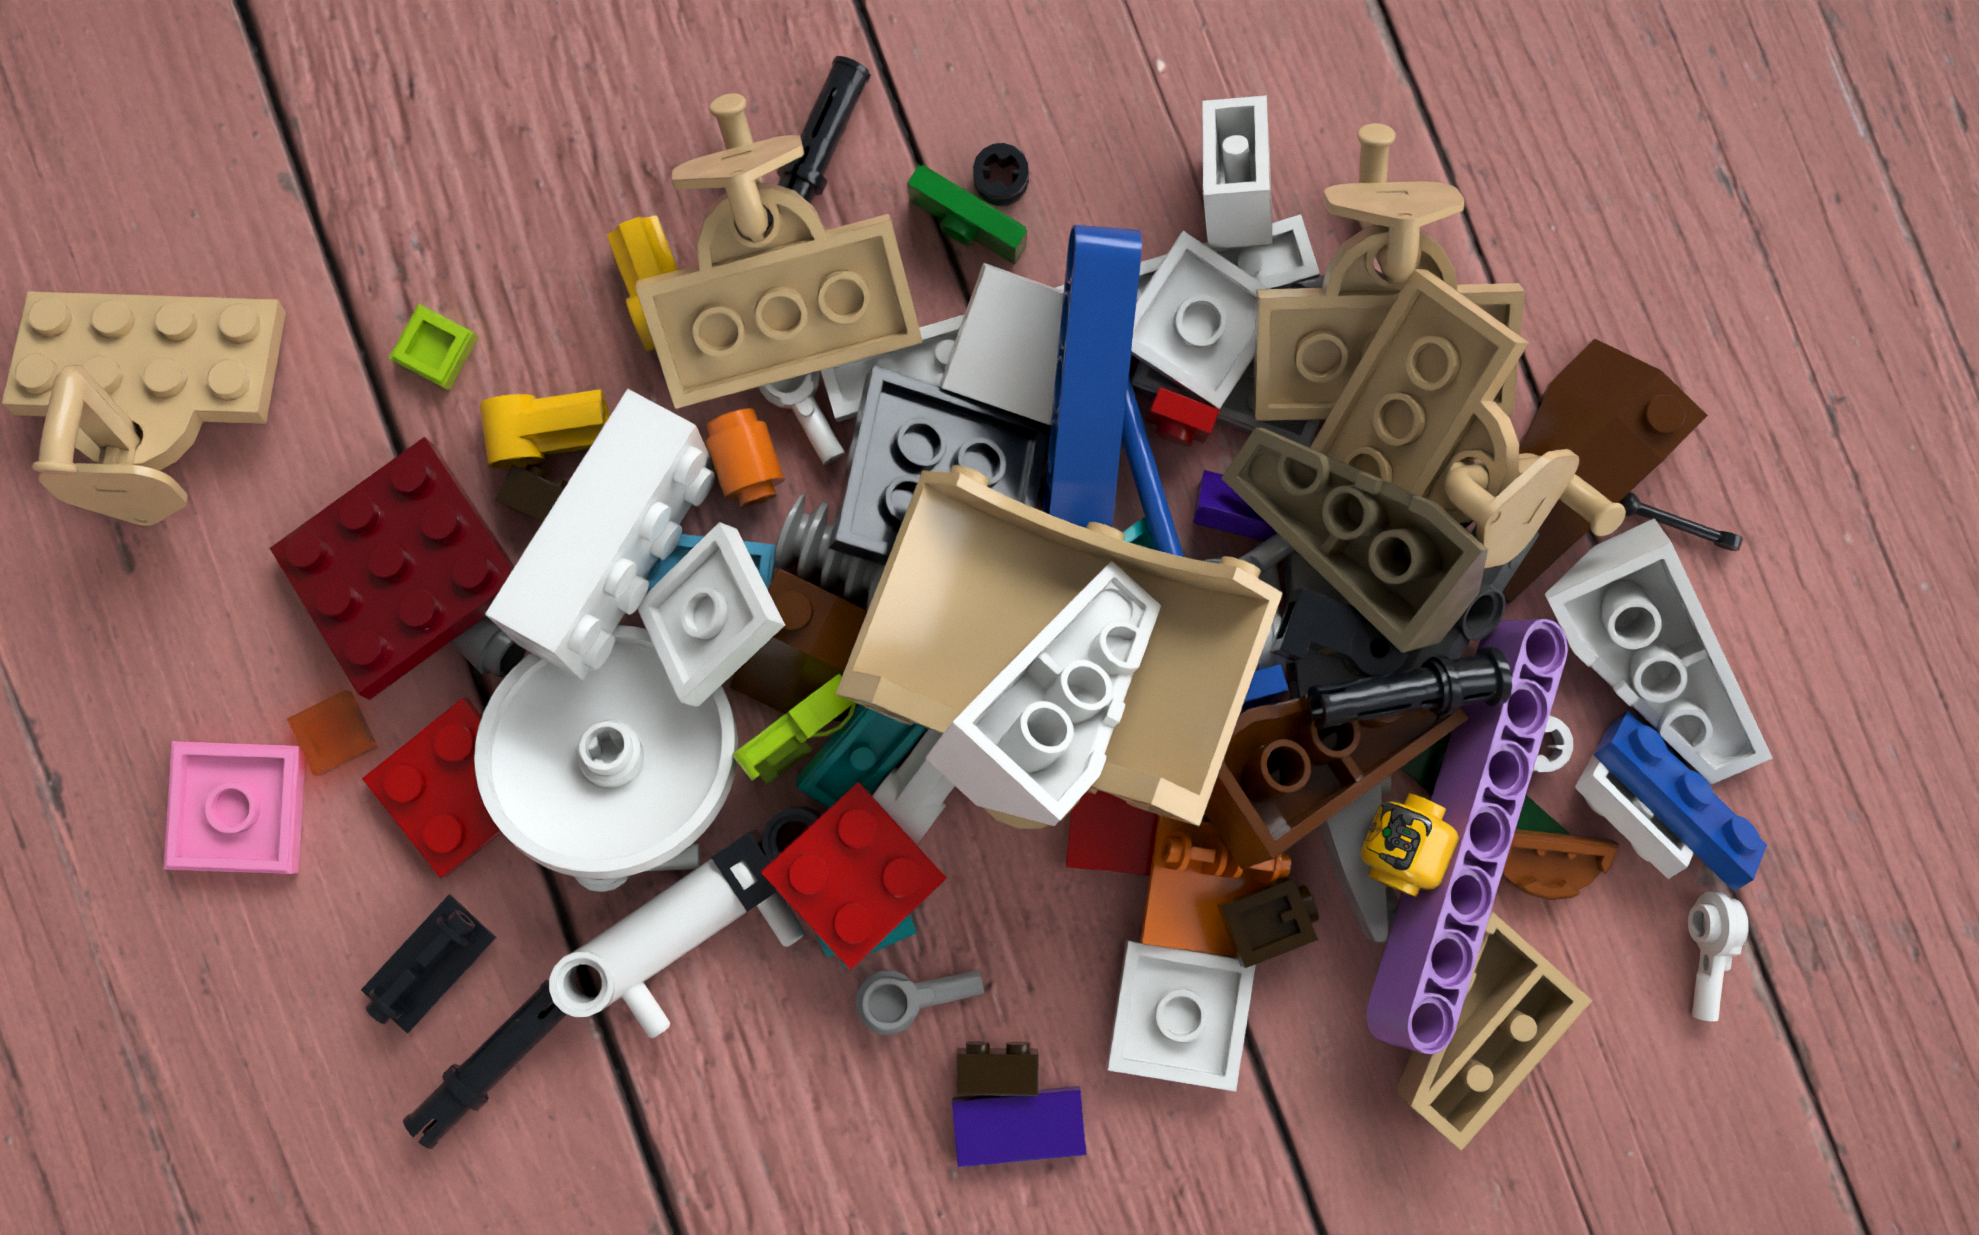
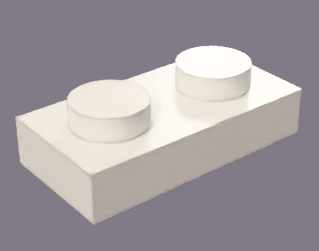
M1592 755L1575 786L1584 796L1590 808L1597 814L1604 816L1631 842L1636 853L1644 860L1651 862L1667 879L1686 869L1694 852Z

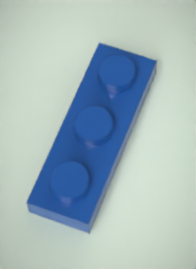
M1629 710L1613 720L1593 755L1734 892L1753 881L1767 846L1760 838L1753 824L1744 817L1737 816L1713 793L1710 784L1701 774L1689 770L1666 747L1659 733L1653 728L1643 725Z

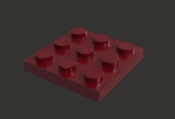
M426 437L420 439L269 548L355 691L368 700L374 698L486 616V611L515 567L436 446Z

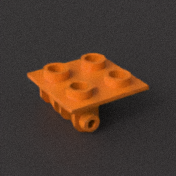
M1159 815L1140 943L1237 957L1217 905L1274 884L1277 879H1286L1291 868L1290 856L1281 853L1272 860L1241 869L1211 822L1201 821L1200 826Z

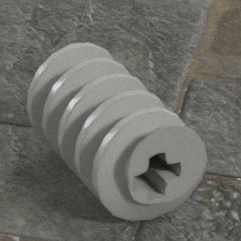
M803 493L793 505L780 531L775 549V567L785 571L799 559L797 576L808 582L822 570V589L831 593L845 581L844 599L854 604L868 592V611L885 566L828 549L833 526L827 524L829 504L822 502L808 515L804 513L806 493Z

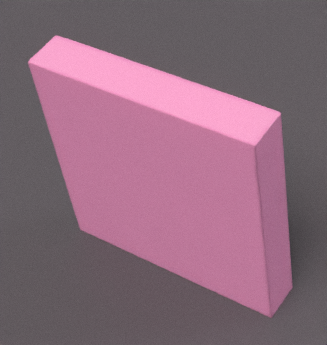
M172 741L163 869L274 874L299 873L306 746Z

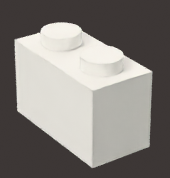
M1267 95L1202 101L1203 199L1208 247L1213 249L1273 244Z

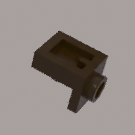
M1294 878L1277 879L1274 884L1217 905L1239 964L1243 968H1248L1318 940L1312 923L1319 921L1317 907L1308 888L1305 885L1297 887Z

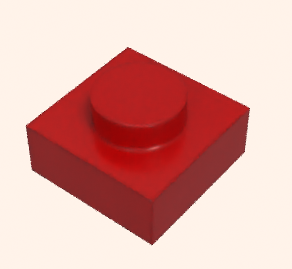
M1159 387L1146 422L1157 425L1155 433L1170 442L1182 446H1191L1192 441L1196 440L1204 444L1211 434L1220 410Z

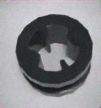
M995 143L983 148L976 156L973 165V177L979 196L987 203L996 206H1008L1019 201L1026 193L1029 184L1028 162L1018 148L1007 143ZM994 162L1002 168L1012 164L1017 169L1012 170V181L1014 183L1008 187L1001 181L990 185L985 181V179L991 178L988 166Z

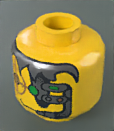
M1410 793L1405 804L1393 801L1381 804L1376 810L1360 848L1361 859L1366 865L1371 867L1367 877L1416 898L1420 889L1433 890L1439 887L1459 841L1457 831L1451 825L1442 821L1446 808Z

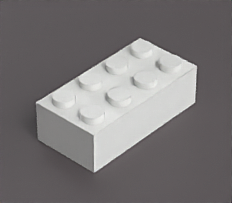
M627 389L485 615L517 645L581 681L585 679L591 668L594 670L599 669L613 649L615 636L612 633L625 613L629 615L634 613L642 603L649 587V581L646 578L658 558L662 560L667 559L677 546L682 534V526L679 524L692 504L699 506L713 486L715 473L712 471L714 466L697 426Z

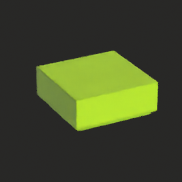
M418 304L388 359L450 391L479 336Z

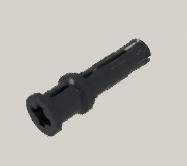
M1490 646L1481 648L1476 652L1475 656L1450 660L1447 656L1443 655L1433 656L1427 659L1421 668L1411 671L1394 672L1336 684L1312 686L1307 693V709L1310 719L1315 720L1314 726L1318 729L1415 710L1429 709L1431 712L1443 716L1457 712L1461 705L1483 701L1490 706L1506 703L1511 696L1512 675L1504 654L1498 648Z

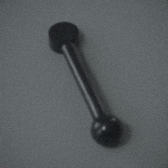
M1629 492L1618 502L1624 506L1625 516L1637 514L1651 520L1655 519L1659 523L1714 542V545L1730 551L1740 550L1743 541L1741 536L1727 531H1718L1641 503L1638 496L1632 492Z

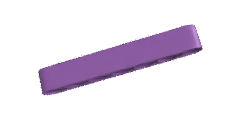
M1501 620L1493 632L1479 642L1477 651L1481 648L1492 646L1498 648L1504 654L1512 675L1511 696L1506 703L1498 706L1487 705L1484 701L1460 706L1468 720L1452 730L1431 797L1432 802L1446 808L1442 821L1448 823L1457 831L1459 841L1439 887L1433 890L1420 889L1417 898L1402 892L1366 1013L1370 1032L1373 1037L1383 1043L1433 1055L1444 1050L1450 1044L1455 1033L1567 658L1568 646L1566 636L1562 628L1552 620Z

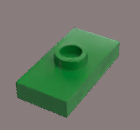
M918 165L907 182L910 202L942 220L939 227L954 240L967 246H971L975 240L1015 265L1026 248V226L925 165Z

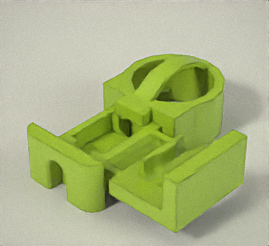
M840 673L732 754L751 781L760 775L765 783L769 784L813 750L806 739L809 737L827 736L841 729L852 717L856 703L835 694L842 678ZM851 706L849 714L839 726L827 732L816 733Z

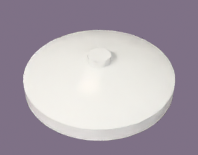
M617 625L612 633L615 636V643L607 660L599 669L594 670L591 668L583 681L537 655L530 653L501 681L484 710L476 737L474 757L475 774L483 803L492 820L507 839L530 859L548 869L580 878L610 879L634 875L659 866L680 854L706 831L723 807L731 790L737 761L732 754L738 750V735L733 711L722 685L699 707L680 703L649 633L645 628Z

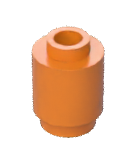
M753 408L729 412L709 421L706 426L710 437L705 443L724 499H738L741 507H749L776 497L777 494L774 487L782 483L785 478L766 422L758 421Z

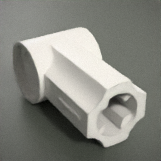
M928 729L899 769L895 767L872 796L916 845L946 807L943 801L955 787L952 782L925 758L943 735L932 729Z

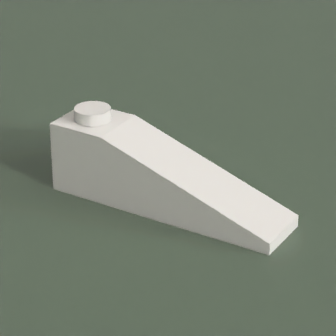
M1655 519L1595 545L1545 593L1573 653L1588 667L1591 666L1629 706L1634 707L1658 730L1660 736L1709 783L1714 784L1773 759L1670 539Z
M1111 561L961 712L925 758L975 805L1055 826L1101 775L1107 758L1104 755L1114 727L1120 722L1126 705L1123 701L1132 676L1142 661L1161 605Z

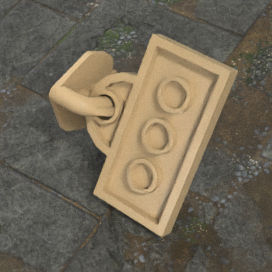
M731 93L720 96L713 100L709 107L712 116L717 118L726 150L695 158L680 164L672 170V182L675 189L725 188L727 192L720 196L704 216L697 238L699 264L641 279L636 282V291L675 409L923 343L890 215L885 214L826 230L815 208L796 191L771 182L765 183L763 175L804 155L802 141L799 135H785L753 143L744 112L747 102L744 96ZM768 208L773 215V221L769 229L766 231L768 226Z
M1378 123L1367 124L1358 130L1357 138L1361 143L1359 183L1339 184L1324 190V204L1328 212L1336 216L1358 220L1362 231L1343 242L1329 261L1322 288L1256 290L1253 414L1255 421L1327 419L1414 269L1430 271L1521 337L1525 294L1522 286L1519 283L1457 285L1455 268L1441 245L1435 238L1420 229L1421 226L1462 212L1464 210V197L1459 190L1452 185L1439 182H1387L1389 147L1395 141L1396 136L1394 130L1387 125ZM1375 258L1383 273L1374 268ZM1518 361L1493 400L1506 415H1513Z
M1414 269L1310 449L1435 502L1459 523L1470 521L1477 523L1476 539L1488 549L1484 568L1503 565L1515 558L1532 540L1558 499L1588 521L1592 533L1597 536H1606L1614 532L1622 524L1626 514L1623 505L1612 503L1575 474L1579 465V456L1571 450L1549 451L1542 456L1531 453L1519 454V442L1511 420L1493 400L1529 342L1430 271Z
M28 291L2 405L14 416L46 417L40 442L38 462L32 465L34 471L40 472L39 482L62 502L142 526L155 525L184 508L187 503V493L171 476L161 472V470L177 462L194 444L202 423H267L286 311L279 300ZM76 448L91 463H73L74 449Z

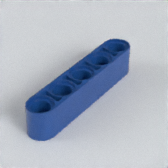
M1072 225L1069 236L1042 512L1084 528L1087 527L1088 522H1097L1112 527L1142 253L1140 230Z

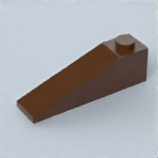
M1593 339L1547 385L1539 402V409L1526 435L1521 438L1519 454L1531 453L1542 456L1549 451L1569 449L1579 456V465L1575 474L1612 503H1618L1663 462L1708 415L1660 369L1606 343ZM1558 499L1537 532L1540 535L1502 593L1507 604L1520 595L1590 529V523Z
M778 568L768 588V592L785 626L734 673L730 688L786 714L840 673L843 676L867 610ZM851 706L834 718L833 721L842 722L849 714Z
M1307 695L1273 705L1267 704L1248 709L1239 714L1205 814L1241 869L1272 860L1468 720V717L1459 706L1457 712L1443 716L1433 713L1429 709L1415 710L1318 729L1314 726L1315 720H1311L1308 713Z

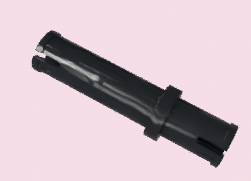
M834 57L832 68L800 135L804 155L779 167L777 170V175L780 177L778 185L796 191L810 204L815 195L823 194L827 185V179L824 177V174L846 130L865 84L871 77L869 70L865 66L848 57ZM768 208V226L766 231L769 229L773 221V215Z
M545 980L540 985V988L461 1066L457 1064L451 1065L442 1075L444 1082L411 1114H408L403 1119L406 1130L413 1138L426 1124L434 1119L423 1129L422 1133L424 1135L419 1139L418 1143L428 1149H433L438 1144V1141L470 1109L478 1111L489 1099L487 1092L567 1015L554 1002L543 1011L553 1001L549 992L548 980Z

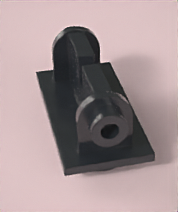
M449 894L361 989L372 1000L366 1006V1011L379 1023L386 1024L392 1019L406 1033H409L497 937Z

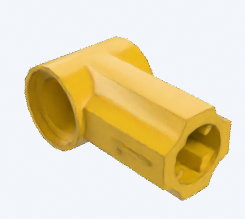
M657 215L630 219L618 224L617 228L606 234L619 272L630 295L626 299L630 316L647 352L654 350L655 346L636 291V282L641 279L679 270Z
M598 389L539 399L528 394H511L481 401L479 405L488 467L504 469L511 468L512 464L517 467H525L527 463L535 465L545 461L546 455L590 449L610 417L605 393Z

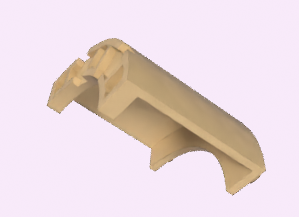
M952 465L950 472L922 471L835 694L907 725L915 723L943 734L961 712L1113 561L1161 605L1140 666L1134 672L1123 701L1126 705L1120 722L1114 727L1104 755L1107 758L1101 775L1086 792L1096 794L1097 790L1127 801L1126 803L1132 807L1200 826L1283 593L1258 579L1261 570L1241 559L1223 556L1220 563L1216 564L1172 555L1125 542V534L1108 525L1088 522L1087 527L1084 528L1003 495L987 487L990 481L987 476L965 466Z

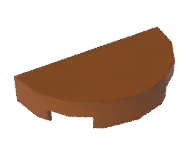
M1515 829L1502 874L1526 894L1545 900L1573 898L1580 894V889L1591 884L1601 872L1606 874L1609 871L1620 844L1607 838Z

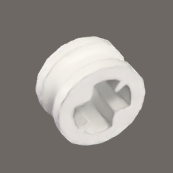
M1549 715L1544 733H1552L1555 745H1548L1547 747L1554 751L1548 759L1544 755H1538L1533 772H1552L1560 769L1569 761L1573 752V737L1570 729L1560 719Z

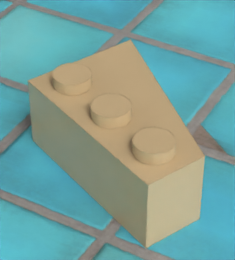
M1491 911L1457 1027L1450 1044L1441 1052L1433 1055L1412 1050L1395 1093L1440 1134L1462 1151L1592 1000Z

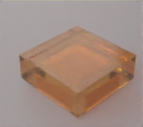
M344 690L287 718L314 776H322L378 748L352 691Z

